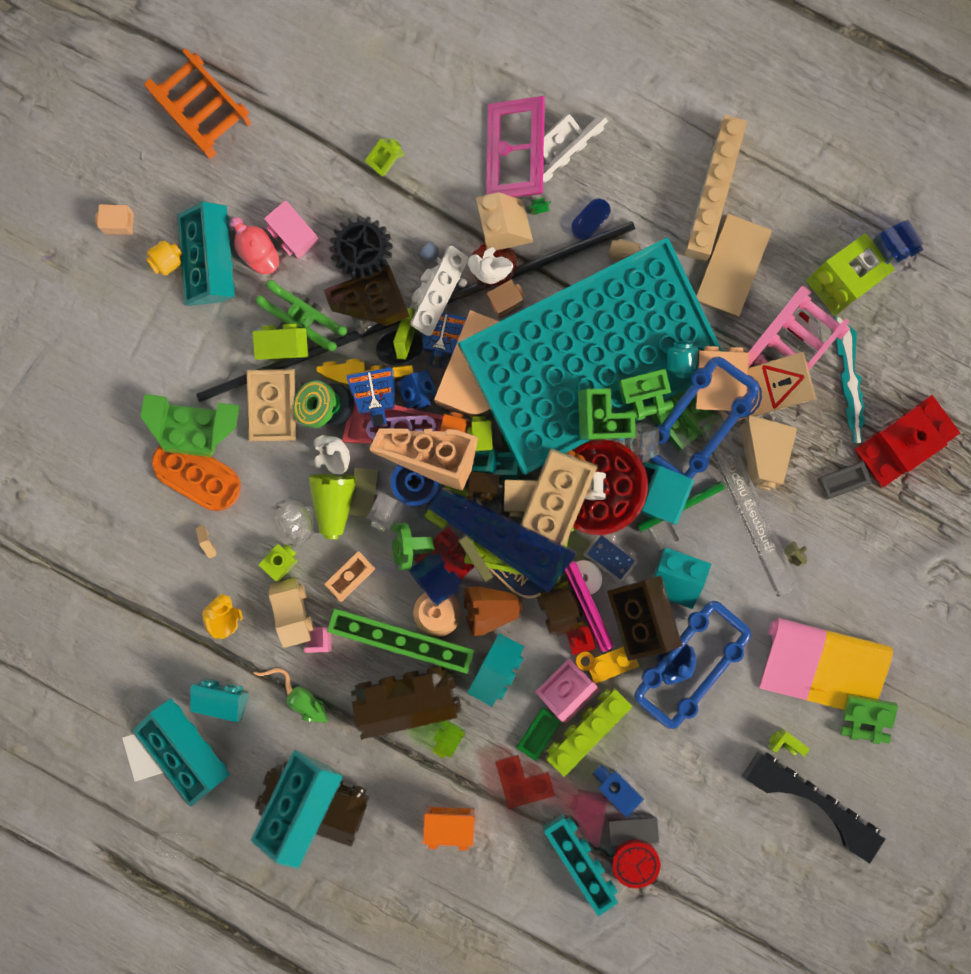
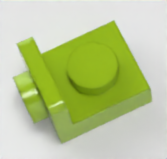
M382 138L367 156L365 162L378 174L385 176L398 157H403L405 152L401 149V144L395 139Z
M784 729L775 731L768 741L770 743L768 748L774 753L778 752L784 742L786 743L784 748L794 756L799 753L805 757L810 748Z

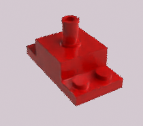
M931 395L853 450L859 459L864 461L867 470L880 488H884L902 474L910 472L947 446L949 441L961 433L935 397Z

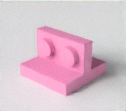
M568 659L535 693L562 722L567 724L600 689Z

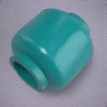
M674 342L673 346L667 350V368L670 372L676 373V377L688 378L690 373L698 369L699 350L693 346L692 342Z

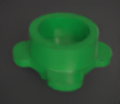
M544 197L532 200V205L527 206L531 210V214L536 215L550 211L549 204H551V201L545 202Z

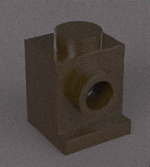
M471 471L468 500L473 501L475 496L478 497V500L490 502L492 499H498V497L503 496L504 483H500V475Z

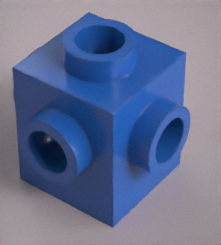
M428 370L412 373L397 382L407 409L417 407L418 410L430 406V401L436 397L437 392Z

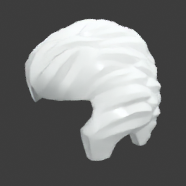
M494 247L485 250L483 258L475 254L468 260L471 272L480 281L488 284H494L504 279L513 268V264L509 259L493 256V253L496 251Z
M320 435L314 439V446L316 450H319L320 454L314 459L315 467L320 468L321 464H323L332 474L340 475L346 472L350 455L345 443L340 438L334 436Z

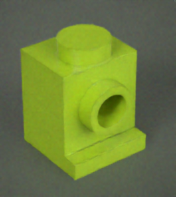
M486 415L471 416L472 426H467V434L478 437L476 451L493 450L491 419H486Z

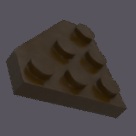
M390 265L381 267V273L374 270L373 278L370 277L369 273H366L365 279H361L358 276L355 279H350L324 289L332 312L384 325H390L410 317Z

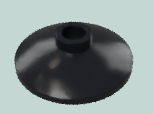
M397 331L390 332L379 340L376 346V353L378 358L387 365L402 366L416 360L423 350L422 339L416 333L406 359H397L394 347Z

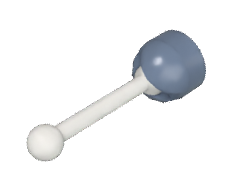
M432 241L426 244L419 253V256L425 261H436L438 264L441 262V259L438 257V247ZM459 278V287H466L467 280Z

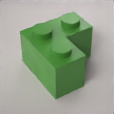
M585 389L578 391L580 440L636 438L635 413H611V389Z

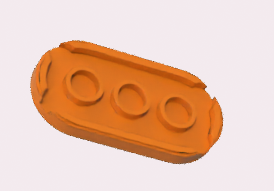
M161 446L155 450L152 457V466L158 480L200 506L213 511L225 510L237 501L241 491V483L238 475L232 468L213 457L164 452Z

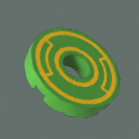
M310 381L304 384L294 399L293 411L297 421L311 428H319L325 425L333 415V406L336 407L335 392L331 386L322 381ZM317 399V407L312 409L313 402Z

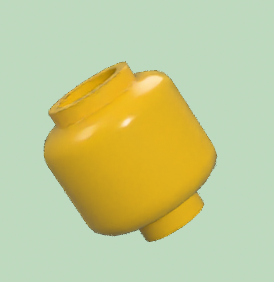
M162 240L147 250L148 257L145 260L156 275L160 273L166 276L181 266L179 256L182 255V252L175 243L170 245L167 241Z

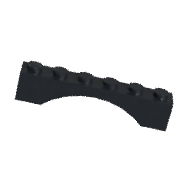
M759 752L756 753L742 774V777L765 793H789L814 802L833 821L843 846L870 864L886 840L879 835L881 832L879 828L870 822L866 825L859 821L860 815L849 808L846 811L838 807L840 803L829 794L825 797L818 793L819 787L808 780L805 783L797 779L799 775L788 766L785 769L777 765L779 760L766 752L764 756Z

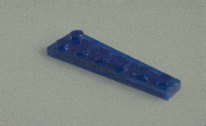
M444 487L428 508L548 593L577 554L576 551Z

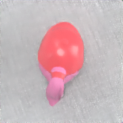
M240 217L231 219L229 224L233 230H236L234 246L239 257L260 274L273 273L278 267L279 257L268 234L257 226L244 225Z

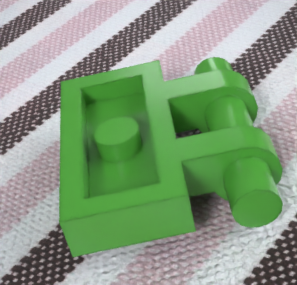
M666 369L618 381L623 404L633 403V410L626 411L625 413H635L637 421L645 419L648 415H662L667 410L673 409V402L671 400H663V394L671 393ZM652 397L653 404L644 407L642 400Z
M848 694L843 718L844 720L851 721L850 727L841 726L840 735L848 736L851 740L865 739L870 740L873 744H889L891 735L882 733L883 727L893 729L898 709L897 703ZM861 723L873 725L872 731L860 729Z

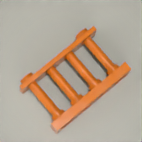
M185 48L183 53L188 60L187 63L162 84L158 83L156 85L150 78L144 83V86L210 160L216 155L212 147L215 144L214 141L240 118L249 126L251 122L247 115L250 113L241 102L237 105L202 66L204 62L197 53L191 54ZM196 69L203 78L177 101L175 99L171 101L167 97L168 91L192 70ZM211 85L218 95L193 117L189 116L186 118L182 114L183 108ZM226 102L233 112L208 134L204 133L201 135L197 130L199 124Z

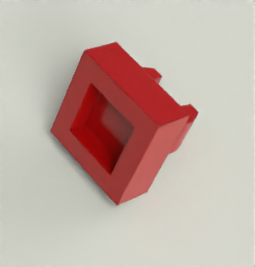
M589 625L566 633L572 655L596 649Z

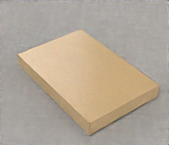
M295 369L247 370L248 441L297 440L296 418L293 411L294 399L296 397Z

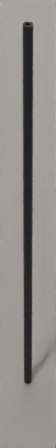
M630 221L514 267L504 279L494 284L479 281L452 292L447 304L635 230V225L633 221ZM401 320L390 325L373 323L330 341L335 342L338 348L399 324ZM318 345L308 349V357L285 358L257 370L285 369L326 353L328 350ZM247 374L197 393L198 401H205L247 384Z

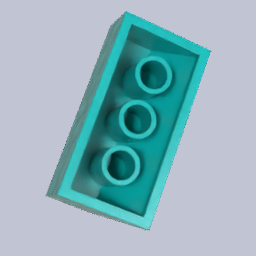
M202 201L177 214L180 251L182 252L181 267L185 306L222 303L235 297L227 205Z
M172 698L150 712L132 731L190 807L231 775L227 771L226 765L217 758L211 746L204 741L198 733L196 726L190 723L183 714L182 708Z
M294 749L250 841L276 864L299 869L343 775L329 765Z

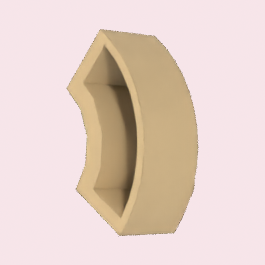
M297 577L269 584V598L274 613L275 628L282 648L311 641L310 631L314 630L311 616H307L304 599L307 598V593L304 585H299Z

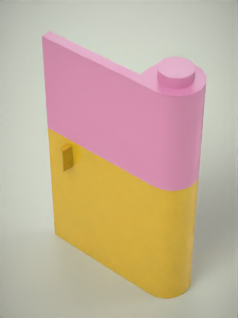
M782 618L771 621L768 635L772 636L773 643L759 688L842 710L845 708L848 694L879 699L892 660L893 649L891 646Z

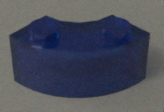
M909 220L894 225L873 239L887 264L896 261L898 264L909 256L913 257L924 250L922 248L924 243Z
M430 553L412 566L408 572L435 607H438L460 591L459 584L462 582L454 571L450 573L444 567L446 563L438 553L436 555Z

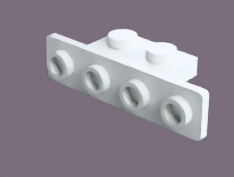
M566 114L544 134V161L546 164L543 166V183L551 179L553 176L552 172L555 169L566 165L570 161L569 157L574 152L581 151L587 145L586 141L591 136L595 137L603 131V125L608 122L605 117L595 118L586 128L581 130L572 116Z
M454 246L447 248L438 266L427 269L421 277L422 284L411 297L413 302L410 308L415 310V314L410 324L426 336L432 335L469 260L465 254Z

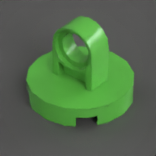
M396 523L394 525L393 532H397V538L392 539L394 563L400 564L397 568L398 571L410 570L413 554L430 553L435 550L433 537L412 538L407 523Z

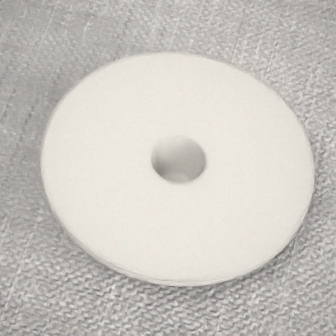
M577 561L576 564L590 594L596 593L602 585L600 569L591 561Z

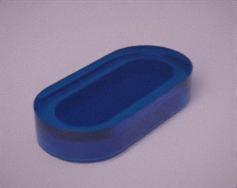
M601 198L592 200L573 220L571 225L573 236L578 240L590 238L609 218L611 211L609 203Z

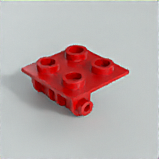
M449 527L436 536L434 540L435 550L433 552L419 554L414 559L442 590L448 592L474 568L473 564L464 563L466 553L458 542L460 538Z

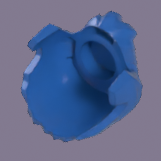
M686 644L663 671L662 681L666 685H673L692 677L697 660L692 646ZM666 653L658 654L656 661L659 662Z

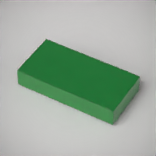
M542 707L516 748L534 761H537L562 721Z

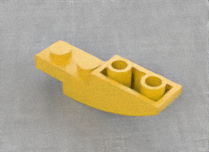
M348 359L345 364H337L335 361L324 362L322 366L317 367V372L329 381L350 388L346 375L385 368L383 365H377L367 370L364 361ZM406 364L393 367L395 381L402 380L414 373L412 365L408 366Z

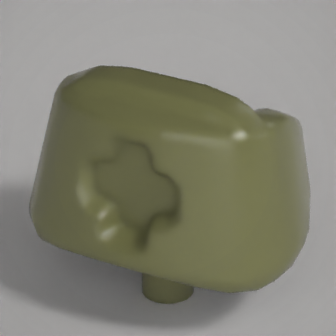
M793 541L784 549L783 553L790 563L798 567L807 563V556L804 553L807 551L805 546L799 548L797 543Z

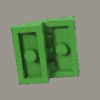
M687 389L668 399L673 402V408ZM696 395L670 428L669 441L678 452L718 421V418L711 410L695 409ZM672 409L667 410L662 415L652 414L649 416L656 424H662Z

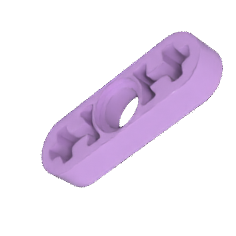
M430 416L386 418L387 423L391 422L390 429H395L396 424L399 422H405L408 425V430L413 431L411 421H415V426H421L423 421H427L428 425H432V428L429 429L436 431V423ZM371 420L367 424L366 431L368 436L374 440L376 434L371 432V429L375 428V426H372ZM384 424V425H380V427H381V428H388V425H387V424Z

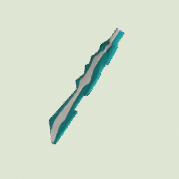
M835 318L838 323L841 324L843 322L841 318ZM847 325L850 329L841 340L836 338L838 356H843L844 372L840 377L843 395L847 402L845 413L848 427L852 432L853 444L863 443L862 427L865 423L863 416L865 405L862 400L864 394L860 390L862 377L855 372L857 331Z

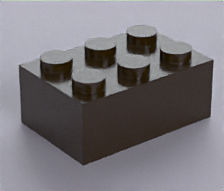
M661 575L607 591L628 661L666 653L683 646Z

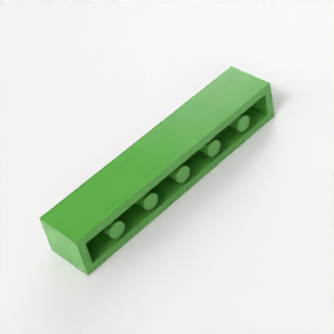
M338 608L333 610L327 630L328 633L468 674L475 649Z

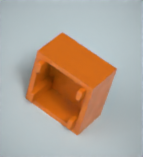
M427 806L424 814L423 845H428L429 849H437L438 845L459 846V850L467 851L468 847H473L475 808Z

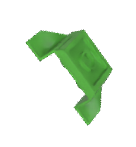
M145 394L140 417L164 452L212 457L216 446L236 429L240 406L218 403L217 410L170 405L165 396Z

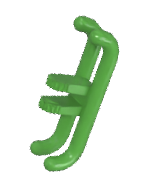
M268 280L266 283L267 288L292 306L288 313H286L261 295L256 297V303L284 323L297 324V328H306L307 338L330 352L335 351L337 348L336 343L331 342L309 328L310 325L316 320L340 336L346 335L347 328L339 325L279 286L274 280Z

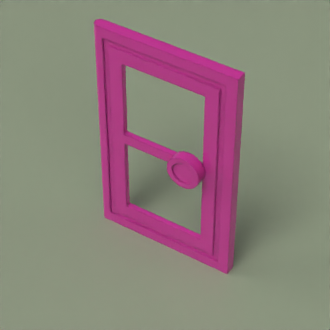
M545 96L488 104L486 195L502 193L511 197L543 194ZM532 111L531 143L510 146L506 141H500V115ZM531 149L530 181L499 185V155L505 156L510 151Z

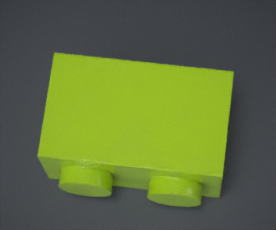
M283 324V329L276 330V325L261 326L262 331H252L255 360L308 357L306 328H297V324Z

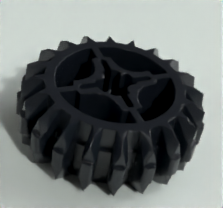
M359 215L357 216V222H353L352 218H348L349 225L346 226L341 222L342 231L334 229V234L337 237L330 238V242L334 245L329 247V251L335 253L331 256L333 262H337L335 266L338 270L343 268L342 273L345 276L351 272L352 279H355L357 274L360 273L361 279H365V273H369L370 277L373 278V271L375 269L381 273L380 265H389L385 258H392V253L387 251L393 249V244L388 242L391 240L390 234H385L387 231L385 226L379 228L380 223L378 220L371 224L370 217H367L365 222H362V218ZM360 232L356 238H348L350 235ZM369 233L378 238L380 248H376L374 244L369 243ZM364 242L366 249L358 252L357 246L360 247V244ZM343 247L354 253L353 263L344 258ZM375 257L372 261L363 264L365 258Z

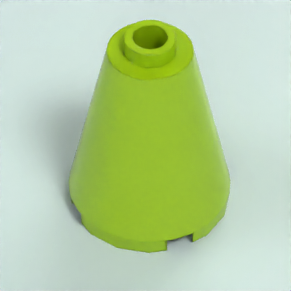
M330 473L313 474L308 477L319 534L324 535V539H338V535L344 533L357 483L356 476L343 474L342 479V476Z

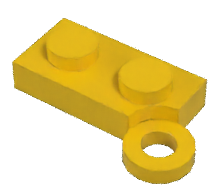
M624 646L594 657L589 652L579 653L576 657V665L583 671L589 670L594 684L639 667L637 659L627 660ZM585 656L590 659V663L587 666L581 664V659Z

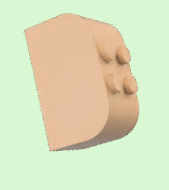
M470 310L458 342L500 321ZM456 344L434 399L436 406L449 412L463 414L465 418L471 420V416L486 415L488 417L492 412L458 344Z

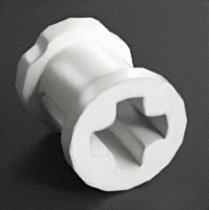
M595 472L585 499L601 500L606 498V495L603 493L605 473Z

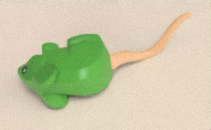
M274 668L262 673L253 672V674L258 676L276 672L282 673L285 676V686L288 694L286 704L302 715V720L307 722H329L326 710L322 705L323 702L313 697V694L304 687L298 686L292 689L289 674L285 670Z

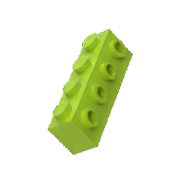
M607 688L597 698L599 702L593 708L589 706L581 714L582 719L577 725L571 724L563 733L565 737L559 743L555 741L546 750L548 752L546 759L564 777L633 707L616 689L612 688L609 690Z

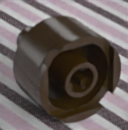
M568 580L541 590V596L536 597L541 611L546 610L549 619L545 620L550 634L555 632L557 636L585 626V621L580 622L578 618L583 615L574 591H568L566 586L570 585Z

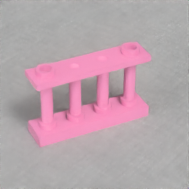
M801 286L748 352V368L752 365L757 366L768 362L764 358L765 355L762 354L768 346L770 348L774 347L786 357L797 354L782 342L780 336L777 335L784 327L785 329H791L818 350L810 362L806 360L808 370L810 371L836 338L841 340L850 329L847 326L850 321L846 318L841 324L811 302L809 294L812 291L805 286ZM798 308L807 310L834 331L825 343L795 321L796 318L793 314Z

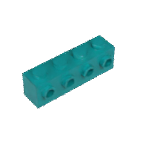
M561 814L544 825L543 831L599 917L618 904L615 895L619 892L611 879L606 881L602 873L605 870L599 860L595 859L593 861L588 852L591 851V848L585 838L581 840L575 833L578 828L572 818L566 819L564 814Z

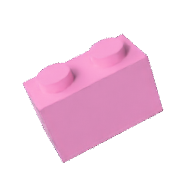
M286 200L264 218L268 224L266 227L267 231L274 239L279 237L284 242L281 244V247L289 256L294 254L299 259L319 242L317 235Z

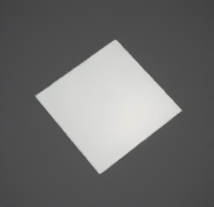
M134 734L122 738L135 782L164 773Z

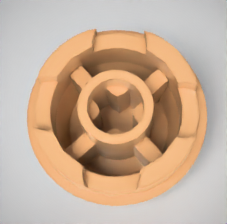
M432 589L426 591L417 599L413 609V617L417 627L423 633L432 637H442L450 634L458 626L461 618V608L456 597L450 592L442 589Z

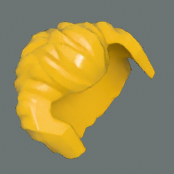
M224 594L216 596L202 611L205 630L215 639H225L232 635L238 627V619L240 621L243 619L241 610L232 606L230 596Z

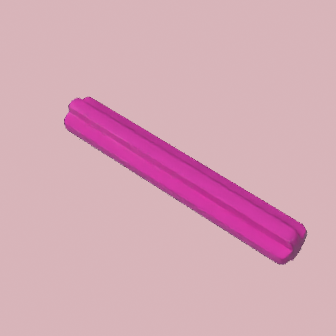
M570 562L563 566V570L602 652L608 651L614 644L576 562Z

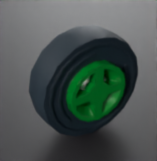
M331 383L328 385L335 392L336 407L332 410L333 415L325 425L338 426L345 423L352 415L354 398L351 392L344 386ZM317 399L313 402V409L317 407Z

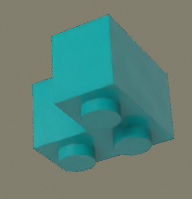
M499 633L467 694L493 707L497 699L502 701L508 689L505 685L510 687L516 676V673L512 672L513 669L518 670L524 659L521 653L525 646Z

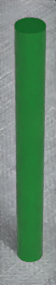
M719 481L688 497L683 511L725 489L723 483ZM649 517L636 524L641 533L662 521Z

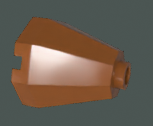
M479 586L464 588V609H467L468 616H465L470 636L485 635L519 618V613L523 611L521 598H517L515 593Z

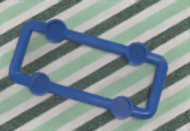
M713 357L704 367L695 370L692 375V384L662 424H657L652 428L650 432L651 439L645 447V455L654 464L693 479L696 473L704 472L707 469L710 455L737 420L750 413L752 401L759 392V386L754 379L722 357ZM718 366L748 387L749 390L744 396H739L733 401L730 415L704 449L691 456L689 460L690 467L683 473L655 453L654 450L658 444L667 442L671 434L670 428L699 389L706 388L711 383L712 372Z
M718 601L708 602L700 612L696 611L689 615L688 627L680 635L683 646L666 652L654 668H646L641 676L642 683L634 693L637 704L668 729L677 728L685 718L695 717L698 713L697 704L731 662H739L744 657L743 648L751 638V631L746 624ZM715 610L741 633V636L736 642H729L724 646L723 658L690 698H682L678 702V713L673 719H670L647 700L644 695L649 688H657L661 685L663 671L696 632H702L707 629L709 625L708 617Z

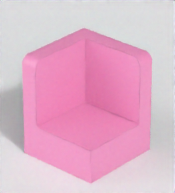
M314 627V630L310 631L311 641L306 642L307 647L304 648V653L332 651L331 633L327 632L328 627Z

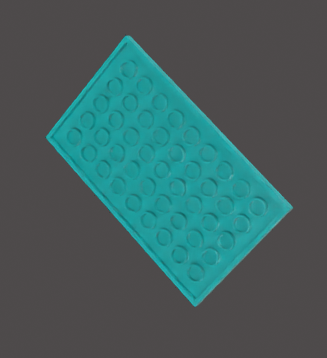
M668 237L457 343L522 474H527L544 465L550 448L566 453L591 440H580L578 391L585 389H611V413H625L626 411L633 410V403L623 404L618 384L619 380L666 369L671 393L663 394V400L690 387L693 373H690L688 378H678L676 373L670 372L667 368V350L673 346L674 342H692L693 346L697 347L699 351H704V346L719 347V351L723 352ZM652 397L642 400L644 407L653 404Z

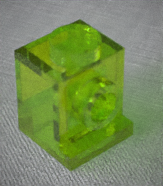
M447 720L442 724L446 728L444 730L440 728L433 739L436 745L432 752L443 759L446 756L451 759L466 733V730Z

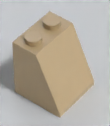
M750 415L740 424L749 479L751 483L756 484V488L770 491V489H775L784 483L797 428Z

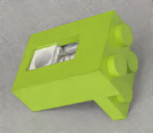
M864 233L822 264L806 279V282L831 313L837 316L892 273L895 268L869 236Z

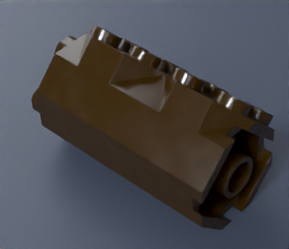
M438 665L426 669L427 673L419 674L418 670L404 673L402 675L403 679L396 680L394 675L378 680L379 684L372 685L371 681L354 685L355 690L351 691V696H356L357 701L352 702L357 729L358 731H364L360 735L361 740L457 718V713H460L462 709L459 696L454 697L453 689L456 688L454 673H448V669H443L442 666Z
M287 761L267 771L263 781V785L266 786L265 791L262 795L258 796L254 808L259 810L258 815H263L288 763ZM341 780L315 835L352 847L355 841L354 836L360 828L369 796L365 794L367 789L358 785H353L352 788L343 785L344 781Z

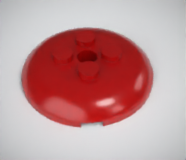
M594 440L580 445L574 449V452L582 455L586 462L597 465L595 472L606 474L603 484L606 483L608 488L603 492L606 495L605 499L589 500L584 498L573 527L591 535L615 533L629 525L638 516L645 503L648 489L645 468L639 457L631 449L619 442Z

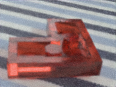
M519 754L495 761L508 809L555 796L549 772L525 777Z

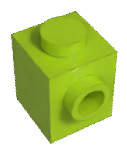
M277 544L258 566L275 581L279 582L299 560L295 557L297 552L288 544L285 546Z

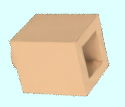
M99 205V212L95 214V223L104 234L132 235L134 212L127 205Z
M511 279L488 292L487 300L497 317L500 318L522 306V297L525 295L520 285H514Z

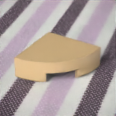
M204 525L197 527L198 542L207 557L210 559L217 556L216 548L209 540V532Z

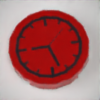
M637 839L625 841L614 852L615 854L611 862L614 876L621 884L628 888L639 889L647 887L656 880L660 873L661 862L658 852L648 842H641V840Z

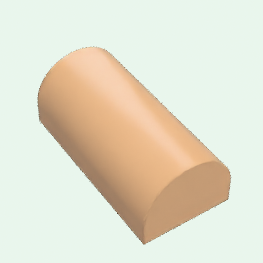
M358 551L324 585L342 602L376 568Z

